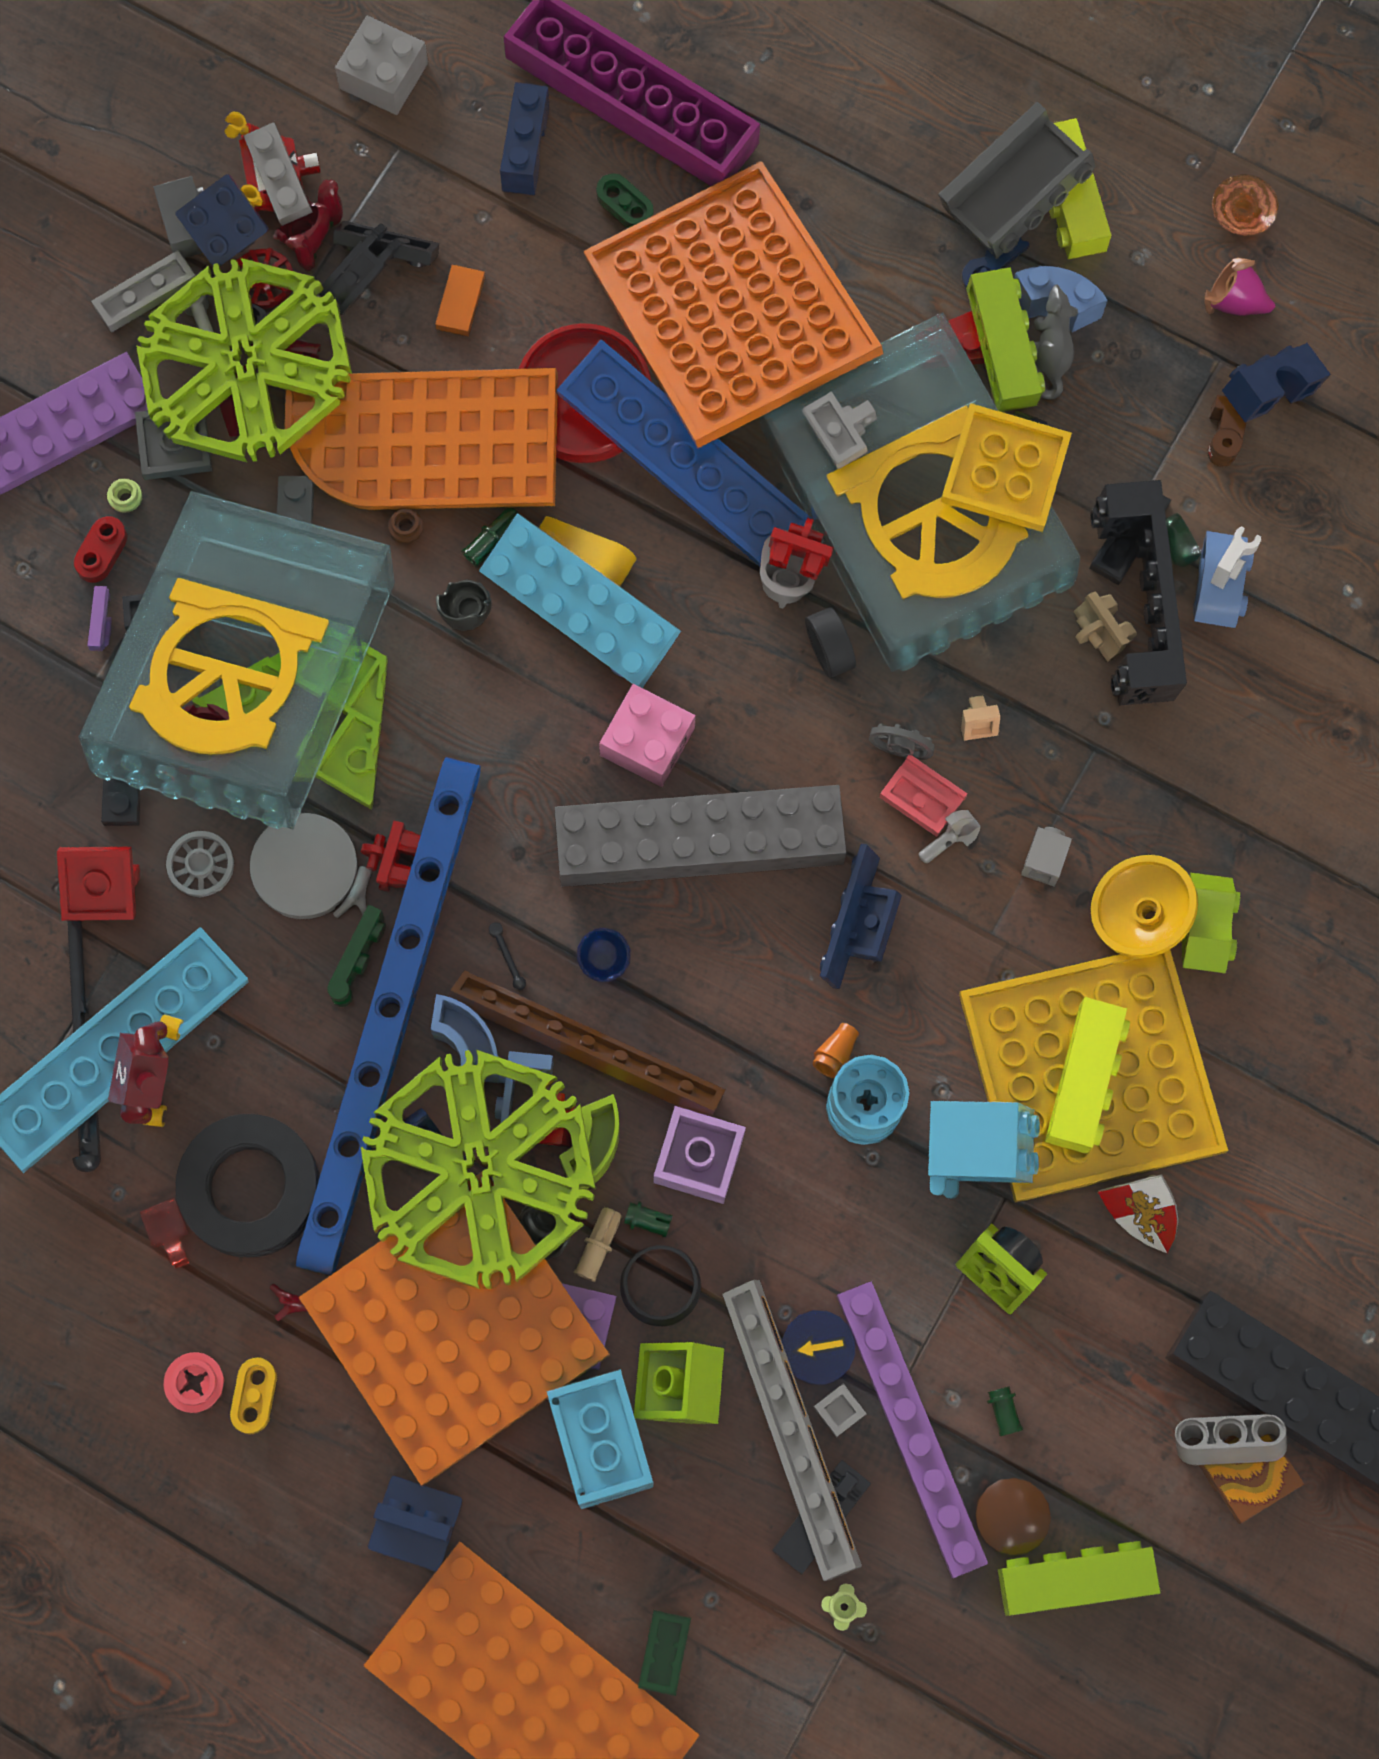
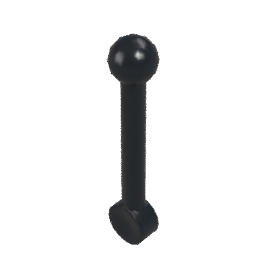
M494 922L489 926V934L497 940L514 979L512 982L514 989L523 990L527 984L526 980L520 977L502 936V925Z

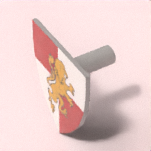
M1149 1175L1146 1179L1098 1191L1113 1218L1129 1234L1146 1245L1168 1254L1177 1234L1178 1213L1171 1190L1162 1175Z

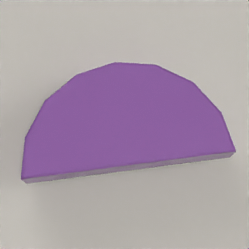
M107 586L94 587L88 637V648L90 651H103L105 646L109 645L112 617H107L108 601H111Z

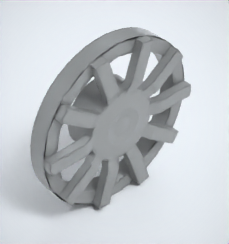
M195 831L180 837L172 845L167 855L166 869L171 882L178 890L184 894L201 898L221 891L228 883L233 874L234 858L230 847L220 836L207 831ZM203 838L214 841L208 850L204 849ZM198 839V848L192 850L187 842ZM221 845L226 853L212 857L217 847ZM181 846L188 853L186 858L175 856ZM228 859L227 869L215 866V863ZM173 861L185 864V868L174 872ZM213 871L224 874L219 882L212 875ZM189 873L190 876L183 885L178 882L177 877ZM195 878L198 879V890L189 888ZM204 878H208L214 886L204 889Z

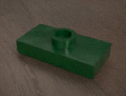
M656 1610L653 1611L638 1688L676 1696L691 1618Z

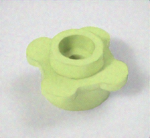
M842 1584L836 1594L832 1597H824L821 1603L822 1609L825 1612H829L834 1619V1626L838 1630L848 1629L851 1621L857 1617H864L867 1612L866 1604L859 1602L858 1598L854 1595V1587L850 1584ZM842 1603L847 1604L848 1609L846 1611L841 1610L840 1606Z

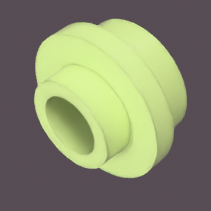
M118 479L109 487L107 499L114 510L127 513L135 510L141 504L142 491L133 480ZM125 493L131 494L128 500H120L121 495Z

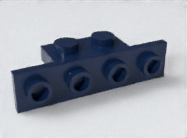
M867 844L860 845L858 854L852 860V874L848 886L844 889L841 896V909L837 921L833 923L831 928V941L827 954L822 957L820 963V977L835 989H840L850 956L882 962L902 897L897 890L872 886L880 857Z

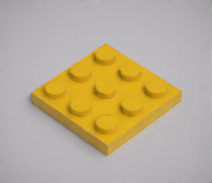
M970 403L940 502L1043 532L1072 433Z

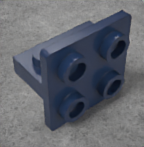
M229 174L224 175L176 211V216L212 266L218 263L219 267L238 253L248 249L255 243L254 241L268 232L267 225Z
M392 1476L382 1504H377L373 1516L377 1520L368 1544L369 1550L437 1571L443 1563L463 1502L462 1498Z

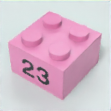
M632 684L599 743L600 756L663 787L695 729V715Z

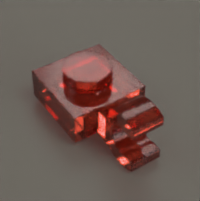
M171 1198L139 1212L152 1246L157 1248L164 1245L171 1265H174L175 1269L188 1264V1257L179 1238L189 1234V1231L180 1212L177 1200Z

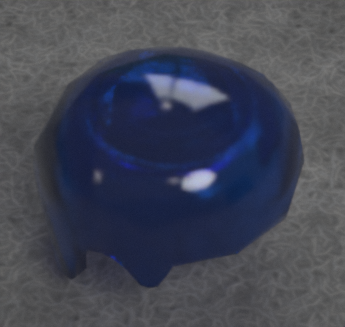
M608 928L594 929L583 936L577 947V963L587 977L598 982H611L623 976L631 962L629 943L616 930Z

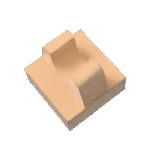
M983 695L969 697L971 707L963 710L961 731L964 741L998 736L1000 724L998 705L987 706Z

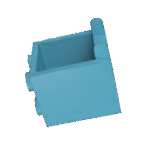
M931 1101L928 1169L930 1191L934 1195L944 1194L945 1197L954 1199L959 1194V1181L1033 1183V1174H1037L1039 1169L1038 1153L1034 1152V1137L1039 1136L1040 1120L1039 1116L1035 1115V1109L1018 1102Z

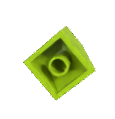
M694 1342L640 1343L634 1418L688 1424H718L724 1348Z

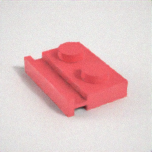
M908 755L905 762L882 790L879 798L938 837L948 823L945 818L952 812L957 811L968 793L912 755Z

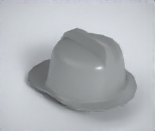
M769 537L762 549L760 577L763 590L767 596L778 602L779 608H784L787 603L797 602L810 592L815 580L799 573L804 560L800 557L791 555L786 569L770 565L769 556L771 548L768 547Z

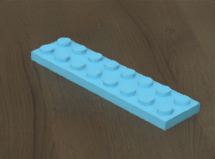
M201 927L198 928L0 1094V1148L21 1172L25 1173L108 1102L120 1033L135 1034L136 1030L140 1027L160 1021L163 1014L182 1019L184 1022L179 1027L178 1033H180V1038L177 1041L166 1037L159 1040L165 1052H167L249 982L248 978Z

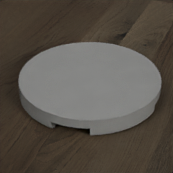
M310 813L289 815L271 824L256 841L250 858L251 879L260 898L269 907L283 916L294 919L317 918L335 910V907L349 894L358 871L357 854L350 837L344 829L324 816Z

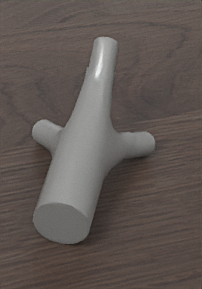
M362 866L358 868L347 898L333 913L336 918H339L353 905H357L362 915L367 908L366 888L372 870Z

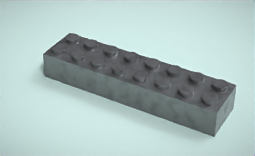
M839 785L555 807L561 887L844 865L846 856Z

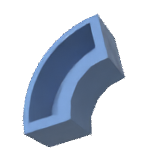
M1052 266L1032 267L1015 273L1014 279L1019 280L1021 287V299H1019L1021 310L1027 311L1028 318L1047 316L1046 304L1049 293L1056 284L1067 295L1070 305L1078 310L1076 316L1070 317V330L1072 332L1102 318L1107 298L1095 284L1084 276L1068 269Z
M1206 531L1199 560L1198 583L1193 604L1194 621L1236 628L1238 616H1245L1248 596L1243 595L1246 571L1250 572L1254 553L1240 558L1245 561L1243 569L1236 580L1229 578L1223 589L1210 583L1234 535ZM1241 537L1243 541L1248 543L1247 537Z
M436 994L431 1023L433 1038L449 1044L458 1052L461 1066L466 1062L465 1051L470 1050L474 1057V1065L478 1064L476 1050L499 1057L493 1036L480 1016L462 1002ZM490 1075L484 1082L499 1083V1075Z

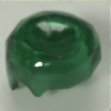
M1175 513L1166 518L1171 562L1173 565L1185 567L1195 562L1202 553L1181 515Z

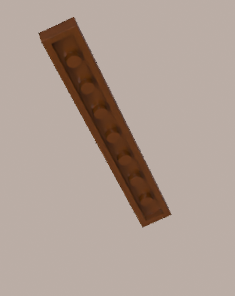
M464 970L450 990V998L462 1002L478 1015L680 1108L713 1117L726 1089L468 971Z

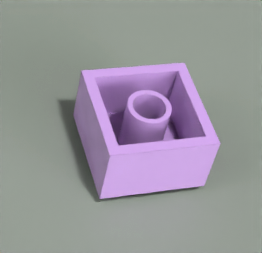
M675 1106L655 1169L654 1183L724 1204L746 1127Z

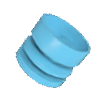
M859 1056L844 1064L834 1078L826 1104L828 1120L836 1133L849 1142L862 1145L879 1143L890 1136L899 1124L908 1105L910 1092L906 1077L896 1064L880 1056ZM861 1099H867V1104L871 1106L869 1111L864 1110L863 1104H859Z

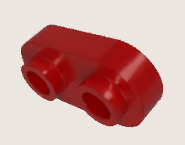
M111 516L98 519L92 525L76 553L74 567L84 581L90 583L102 581L108 576L127 542L126 529L119 519ZM113 529L111 535H102L104 530ZM89 558L97 559L93 565H86V561Z

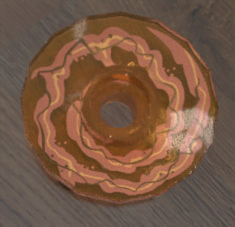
M1248 174L1233 175L1222 181L1215 190L1212 200L1213 214L1219 224L1231 233L1243 236L1257 235L1268 229L1276 219L1279 208L1277 194L1270 184L1259 177ZM1238 208H1244L1248 213H1243Z

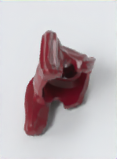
M326 179L321 183L318 189L317 203L311 202L307 197L312 213L283 226L281 225L275 230V234L272 237L293 250L299 265L306 271L314 268L315 259L317 258L316 252L329 229L339 224L343 218L342 201L337 193L338 183L333 179Z

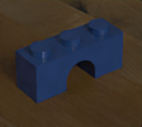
M515 82L500 168L502 191L535 195L540 168L541 136L545 137L550 108L548 86Z
M1308 343L1295 348L1290 345L1273 357H1270L1268 354L1261 357L1253 365L1247 366V364H1242L1230 373L1229 377L1231 380L1222 389V392L1243 421L1248 422L1267 414L1284 395L1290 403L1313 395L1331 374Z

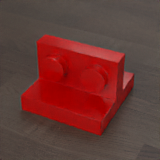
M59 847L57 850L62 921L135 919V886L141 876L140 864H133L132 847Z

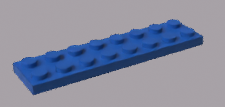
M602 339L556 390L558 396L757 565H761L764 543L771 536L774 527L788 531L791 522L804 527L807 517L811 518L718 438L697 448L667 395Z

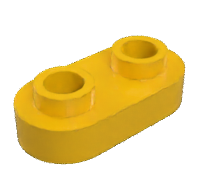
M263 1358L247 1360L238 1371L230 1418L233 1426L245 1434H256L262 1431L267 1426L270 1418L277 1373L274 1366ZM262 1371L265 1379L263 1383L255 1385L252 1382V1376L255 1372ZM251 1408L256 1409L258 1413L256 1420L247 1422L245 1420L246 1411Z

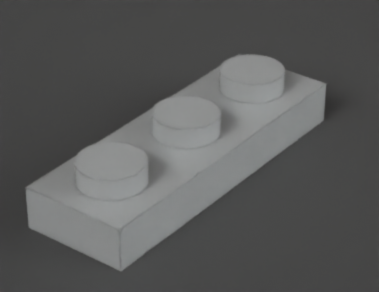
M273 122L244 135L281 225L283 226L312 213V209L275 123Z
M177 250L91 302L112 333L168 300L196 275Z

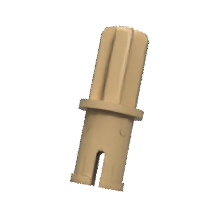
M610 1208L602 1209L590 1238L586 1237L584 1240L587 1245L577 1268L573 1272L574 1274L596 1282V1277L607 1252H612L610 1245L622 1219V1215L619 1212Z

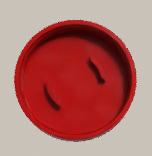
M571 324L547 333L528 350L519 366V369L556 368L558 372V389L602 339L651 381L647 363L637 347L617 331L596 324ZM557 395V458L575 463H594L607 460L623 452L620 447Z

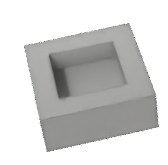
M844 1384L813 1407L836 1438L866 1415V1412Z

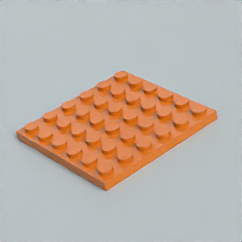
M480 1172L476 1175V1177L479 1180L480 1187H482L481 1177H483L482 1172ZM490 1178L491 1186H494V1183ZM468 1181L469 1191H471V1183ZM503 1198L511 1248L517 1254H525L536 1245ZM465 1206L425 1240L424 1250L428 1255L459 1266L468 1265L473 1260ZM390 1236L384 1242H378L299 1297L421 1486L430 1482L547 1400V1391L567 1386L610 1356L545 1259L518 1282L515 1281L516 1273L514 1268H509L508 1270L512 1277L510 1285L505 1284L501 1272H495L490 1278L492 1288L487 1289L482 1282V1273H479L478 1283L480 1289L398 1261L397 1259L406 1253L408 1247L405 1248L402 1254L394 1257L390 1250L397 1245L398 1238L397 1236Z

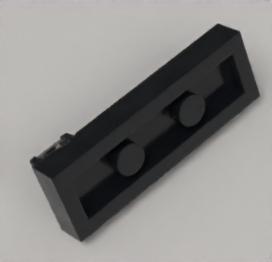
M841 1460L831 1472L830 1478L846 1518L871 1483ZM799 1514L772 1551L802 1575L814 1560L815 1555Z

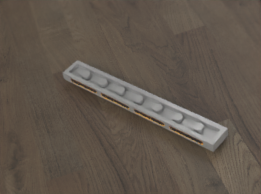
M760 1280L749 1281L722 1295L823 1581L831 1580L858 1569L862 1565Z

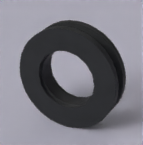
M239 1114L212 1123L191 1141L178 1166L175 1183L176 1198L185 1222L207 1245L230 1256L244 1258L260 1257L285 1248L305 1230L319 1181V1172L312 1153L299 1135L290 1127L268 1116ZM243 1150H261L273 1156L280 1163L285 1176L284 1195L277 1208L265 1218L253 1222H236L223 1216L215 1207L211 1194L212 1179L219 1165L231 1154Z

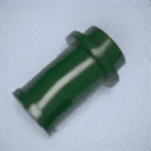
M638 1201V1204L630 1202L624 1224L630 1225L631 1230L636 1227L666 1238L673 1215L641 1206L642 1202Z
M1010 1386L988 1392L990 1400H987V1403L992 1404L1000 1431L999 1435L1004 1436L1022 1431L1023 1427L1020 1424L1013 1400L1016 1394L1011 1393Z

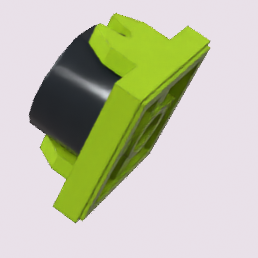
M993 1224L976 1239L955 1264L961 1272L1010 1315L1047 1275L1042 1268L1039 1269L1043 1264L1041 1253L1027 1236L1011 1227H1002L999 1230Z

